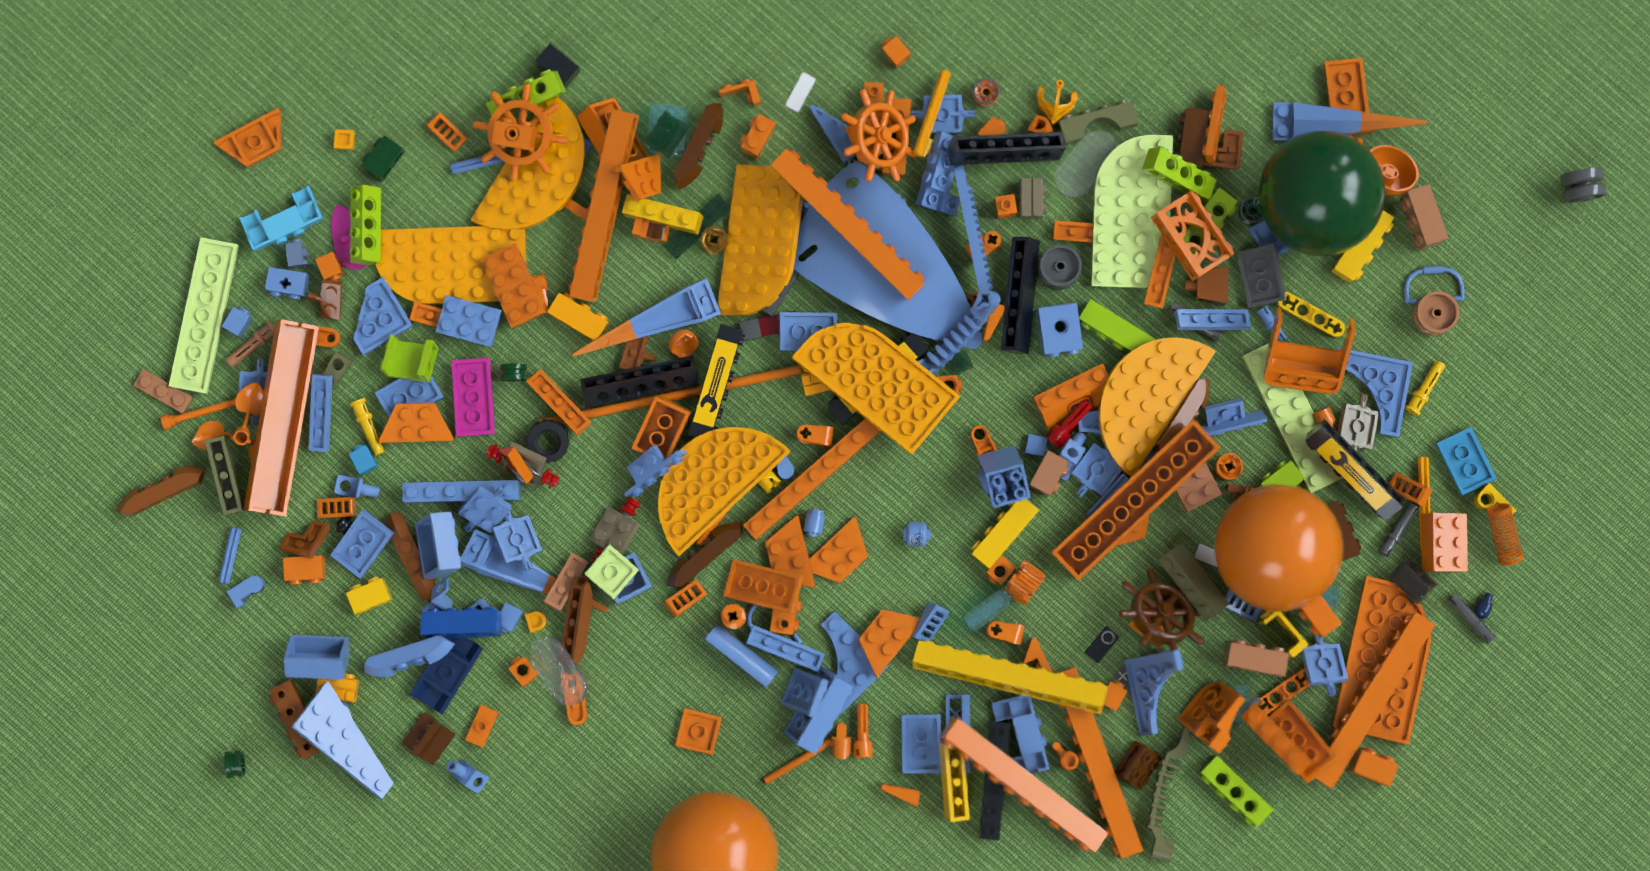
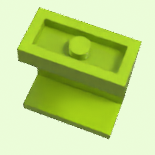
M390 334L389 341L385 344V356L380 363L381 371L386 377L430 383L439 347L434 340L426 339L425 344L398 341L394 335Z

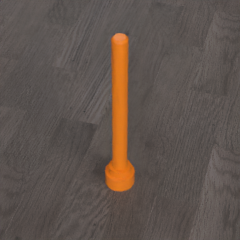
M236 398L176 416L162 415L160 416L164 430H169L176 426V423L236 406Z

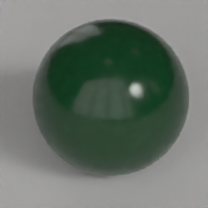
M1327 130L1306 132L1283 143L1267 161L1262 171L1258 188L1260 211L1271 233L1288 248L1311 256L1337 255L1360 244L1370 235L1379 222L1386 197L1384 176L1373 154L1356 139L1343 133Z

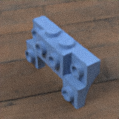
M936 131L915 204L956 216L960 197L951 195L949 192L955 174L954 166L957 165H951L947 150L954 136Z
M1021 695L991 703L996 722L1010 718L1012 720L1021 756L1011 759L1030 774L1049 770L1044 746L1047 743L1044 734H1040L1039 727H1042L1039 715H1035L1031 697Z

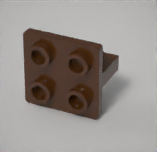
M424 712L402 744L412 750L411 753L416 757H421L429 764L434 765L455 737V733Z
M1135 740L1115 770V773L1141 790L1148 783L1153 771L1159 766L1161 757L1146 745Z

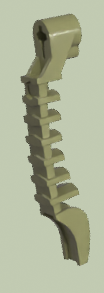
M1182 727L1175 747L1165 752L1163 759L1160 761V769L1157 771L1158 777L1154 782L1155 789L1152 792L1153 798L1152 802H1150L1151 809L1148 813L1149 822L1146 824V827L1150 829L1154 837L1150 858L1170 863L1175 840L1163 836V827L1158 824L1159 821L1163 822L1164 816L1156 814L1157 810L1164 812L1165 805L1159 804L1158 801L1159 799L1166 800L1167 794L1160 791L1161 788L1168 790L1170 784L1163 782V779L1173 780L1174 774L1166 772V768L1175 771L1180 769V765L1170 762L1169 758L1182 759L1187 753L1189 729Z

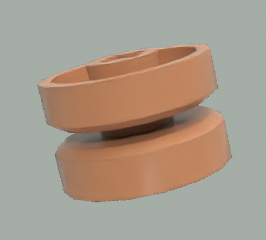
M1435 291L1428 293L1417 301L1413 308L1412 318L1414 325L1420 332L1429 336H1438L1455 326L1459 319L1460 310L1453 296L1446 292Z

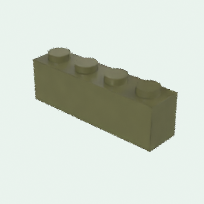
M227 436L205 440L223 515L244 511V503Z
M1183 543L1170 550L1158 560L1205 622L1229 605V602Z

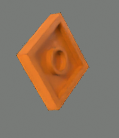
M684 708L675 746L713 755L722 717Z

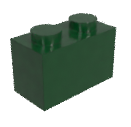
M385 135L377 139L373 151L367 153L362 160V167L382 182L405 153L402 147Z

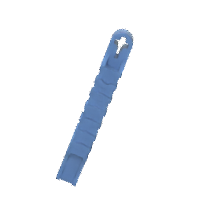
M981 290L970 309L972 313L964 316L965 321L957 324L958 328L956 331L952 330L950 332L951 336L949 338L945 337L943 339L944 343L941 346H935L936 351L934 353L930 351L927 353L928 359L923 358L918 363L933 375L937 374L941 368L945 367L949 360L953 359L952 357L956 353L960 352V349L967 344V341L975 336L974 334L981 329V326L988 322L990 313L1000 303L999 294L991 290Z

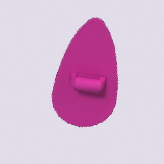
M337 205L334 208L331 222L337 258L348 269H362L367 265L350 263V210L342 205Z

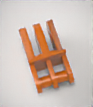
M844 723L837 725V737H832V753L837 759L841 760L849 757L851 753V737H846V725Z

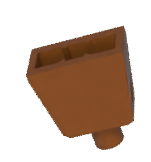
M1228 267L1213 268L1194 281L1185 279L1184 291H1195V300L1226 305L1228 303Z

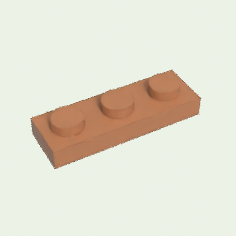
M144 369L133 385L182 414L187 411L194 397L178 388L169 387V383Z
M571 553L543 603L561 612L568 600L571 581L583 574L588 561Z

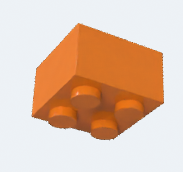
M1362 747L1361 750L1357 749L1347 771L1383 786L1390 787L1399 766L1394 763L1395 759L1386 755L1376 756L1377 752L1369 748Z

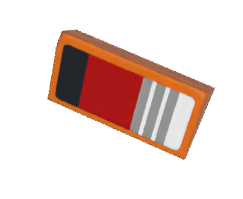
M513 446L499 449L500 454L516 478L522 483L528 484L534 475L516 448Z

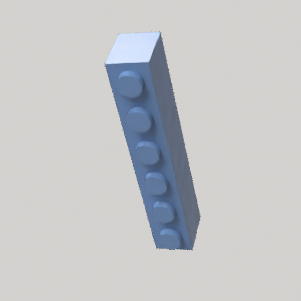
M519 480L402 483L403 503L466 502L479 486L488 491L495 492L500 485L506 488V492L501 496L504 501H521V482Z

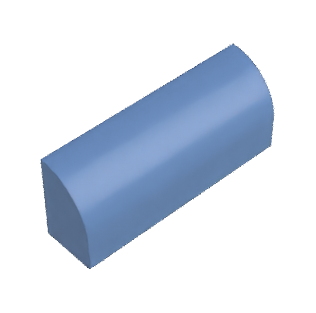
M718 624L705 638L766 687L779 672Z

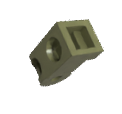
M335 351L323 375H333L332 390L339 385L342 377H344L348 368L354 362L353 359Z

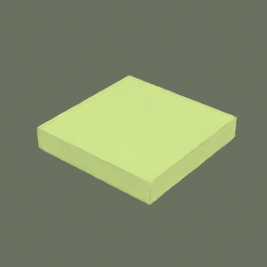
M609 545L585 572V575L610 597L615 599L639 569Z

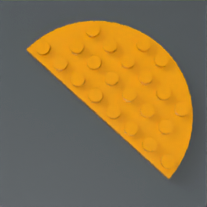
M559 97L540 105L545 110L555 102L560 104V108L551 114L549 118L552 123L553 135L568 138L567 144L552 142L549 150L542 157L549 166L550 173H543L537 162L519 165L517 181L512 182L510 180L512 164L505 163L471 218L472 222L492 229L506 231L514 229L523 230L547 221L550 216L558 210L560 211L572 198L583 176L586 145L577 118ZM539 123L536 126V132L543 133L542 125ZM535 139L534 146L536 149L539 148L542 140ZM522 149L521 157L531 155L528 150Z
M1157 339L1144 343L1127 353L1111 370L1101 392L1102 396L1098 408L1099 428L1104 445L1114 459V462L1130 478L1136 474L1216 352L1214 349L1191 339Z
M744 427L715 429L696 437L682 447L681 450H686L687 454L682 457V462L672 465L669 468L670 471L663 476L658 496L660 523L662 524L667 541L676 554L680 556L781 462L791 450L779 440L764 432Z

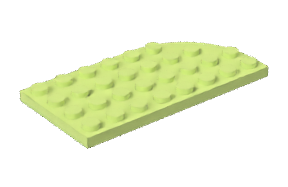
M1144 135L1127 140L1112 150L1099 168L1094 186L1091 286L1148 288L1161 235L1150 217L1171 204V186L1142 170L1149 148L1163 146L1169 150L1168 152L1172 153L1173 135ZM1170 211L1166 213L1168 218L1170 217Z

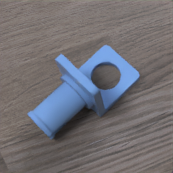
M1076 432L1073 439H1069L1059 450L1060 455L1073 465H1077L1086 450L1081 447L1086 440V436L1081 432Z
M338 475L334 493L359 498L360 495L377 498L379 486L364 484L361 478ZM344 480L349 481L351 485L350 489L346 492L340 489V483Z
M447 577L431 589V602L423 606V612L428 611V609L441 608L447 611V608H452V600L444 595L449 590V579Z
M461 759L459 763L451 760L447 764V770L452 772V776L465 787L477 793H480L489 780L487 775L476 770L464 759ZM481 777V783L478 786H474V781Z

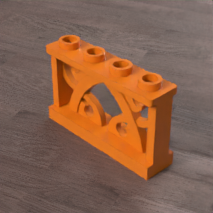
M1193 190L1150 217L1192 281L1234 255L1232 245L1225 240L1220 227L1215 225L1210 212L1204 208L1200 197ZM1187 203L1193 212H1188L1186 208L1184 216H1182L1180 211L1181 205ZM1175 207L1177 216L1168 218L1166 213ZM1178 223H1180L1181 225V233H1178V231L1175 228H1180ZM1185 224L1194 225L1202 229L1201 247L1195 243L1184 242L1183 238L1186 234ZM1214 245L1220 252V256L1218 258H1213L1207 254V251L1210 253H1216V251L1213 250ZM1189 248L1196 249L1194 250V254H1192ZM1204 258L1212 262L1204 269L1199 265Z

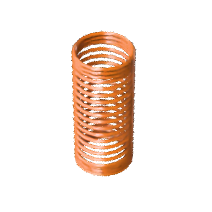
M1507 503L1493 505L1486 511L1490 520V529L1492 530L1499 564L1504 566L1517 564L1524 559L1512 514V507ZM1519 556V557L1514 558V559H1511V560H1504V559H1509V558H1513V557Z

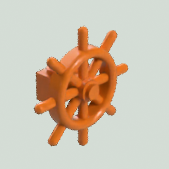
M529 83L523 86L521 100L504 103L498 93L492 91L490 96L498 108L492 114L489 123L473 122L474 128L487 130L488 141L492 148L481 157V161L486 163L497 155L504 162L512 164L510 180L512 182L517 181L519 165L537 162L543 173L549 174L550 168L542 157L547 153L552 142L559 144L568 143L567 137L553 135L552 123L549 118L551 114L560 108V104L555 102L543 110L539 105L529 101L531 91ZM520 108L518 122L510 110ZM528 110L536 115L529 122L526 121ZM539 123L542 125L543 133L536 132V126ZM535 139L542 140L538 149L534 146ZM514 147L513 155H510L504 149ZM522 149L528 150L531 155L521 157Z
M861 89L859 94L864 107L854 117L846 113L841 115V119L850 124L845 129L852 146L843 151V154L850 156L855 153L858 162H863L868 166L865 175L867 182L872 181L875 169L889 168L893 181L899 182L900 175L896 164L902 160L905 154L913 158L917 157L913 154L914 149L908 146L909 133L907 128L908 125L916 121V117L911 115L904 119L900 112L892 106L895 96L893 90L887 92L885 103L872 104L867 91ZM875 112L882 113L880 122L878 121ZM889 119L893 125L886 127ZM894 132L896 133V140L891 137ZM888 145L894 147V151L892 154L889 150ZM883 154L885 160L878 159V156Z

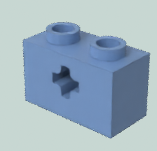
M269 267L265 290L270 292L271 296L281 297L283 294L289 295V299L300 300V297L306 298L310 276L307 273ZM287 282H290V283H291V286H287V287H284V286H283L284 283H287Z

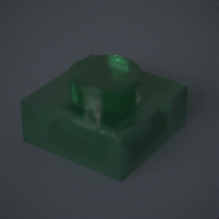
M964 349L956 353L951 361L949 360L951 368L957 376L974 367L967 351Z

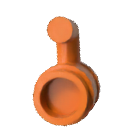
M1058 742L1052 743V748L1059 755L1060 766L1066 770L1076 768L1079 762L1077 755L1072 751H1065Z

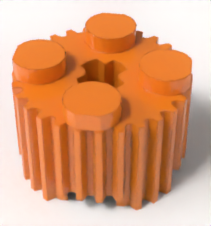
M1024 560L1003 591L1025 606L1046 575Z

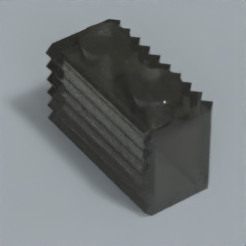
M1410 558L1403 561L1389 577L1397 588H1400L1407 594V599L1416 604L1424 601L1437 586V583H1434Z

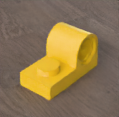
M1490 483L1485 484L1473 499L1475 506L1479 509H1487L1501 503L1510 504ZM1482 495H1486L1488 497L1489 501L1487 505H1484L1481 502ZM1511 505L1512 514H1514L1517 510Z

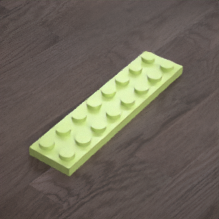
M200 237L169 387L208 394L236 264L238 244Z
M1268 344L1243 355L1242 358L1296 467L1305 477L1303 481L1308 491L1313 493L1342 479V477L1337 476L1333 468L1328 463H1324L1320 455L1315 450H1311L1305 441L1307 433L1317 423L1312 415L1314 412L1303 390L1271 386L1265 382L1264 369Z

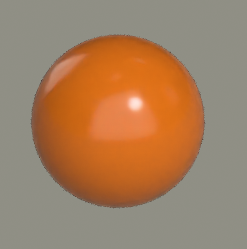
M1265 485L1246 492L1226 510L1215 535V559L1219 573L1226 585L1244 602L1263 610L1290 611L1314 602L1332 585L1342 563V534L1334 514L1314 494L1292 485Z
M705 792L682 800L663 817L654 833L650 851V862L652 871H777L779 852L774 831L767 818L757 807L733 794Z

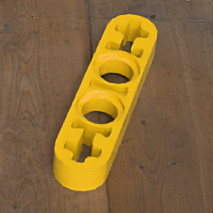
M1285 292L1289 298L1288 301L1292 304L1295 301L1298 302L1294 306L1293 311L1290 310L1292 307L1290 304L1284 306L1282 304L1283 301L1276 303L1283 311L1330 337L1338 338L1345 332V325L1342 321L1289 292ZM1298 306H1306L1307 314H1298ZM1317 314L1324 317V323L1321 325L1314 322V316ZM1329 319L1331 320L1329 324L1332 326L1338 324V329L1341 331L1333 333V328L1328 326L1325 329L1324 326L1328 323Z

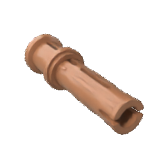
M268 320L267 324L259 331H254L252 338L225 358L232 367H235L236 364L260 345H266L267 341L273 337L275 326L271 321ZM248 346H250L249 349H247L244 353H242V354L238 357V355H239L243 350H245Z

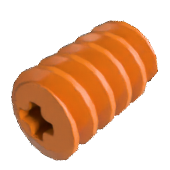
M730 604L722 610L721 620L726 627L738 629L745 624L746 613L739 605ZM735 612H737L736 616L738 617V620H733L731 622V617L729 616V614H734Z

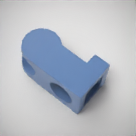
M786 456L776 465L778 475L783 480H789L794 475L793 465Z
M252 576L227 591L236 608H242L247 605L244 600L254 593H261L265 589L266 583L263 578Z

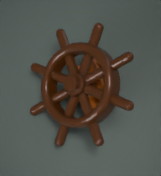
M1153 569L1147 570L1149 583L1139 590L1127 581L1122 582V587L1134 597L1131 601L1130 610L1119 611V617L1132 618L1128 625L1143 636L1139 642L1140 646L1145 647L1150 641L1158 648L1164 644L1169 645L1171 651L1178 650L1177 643L1183 641L1187 636L1198 645L1204 644V639L1192 630L1195 616L1201 615L1196 609H1193L1190 601L1177 585L1174 587L1167 583L1157 582ZM1153 594L1155 602L1146 595ZM1162 596L1168 598L1166 602H1163ZM1175 603L1179 609H1174L1173 604ZM1175 617H1183V623ZM1175 627H1176L1178 630H1180L1179 632L1173 633V630L1175 629Z

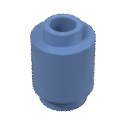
M809 508L803 531L807 532L806 536L818 537V534L822 535L825 521L824 511Z

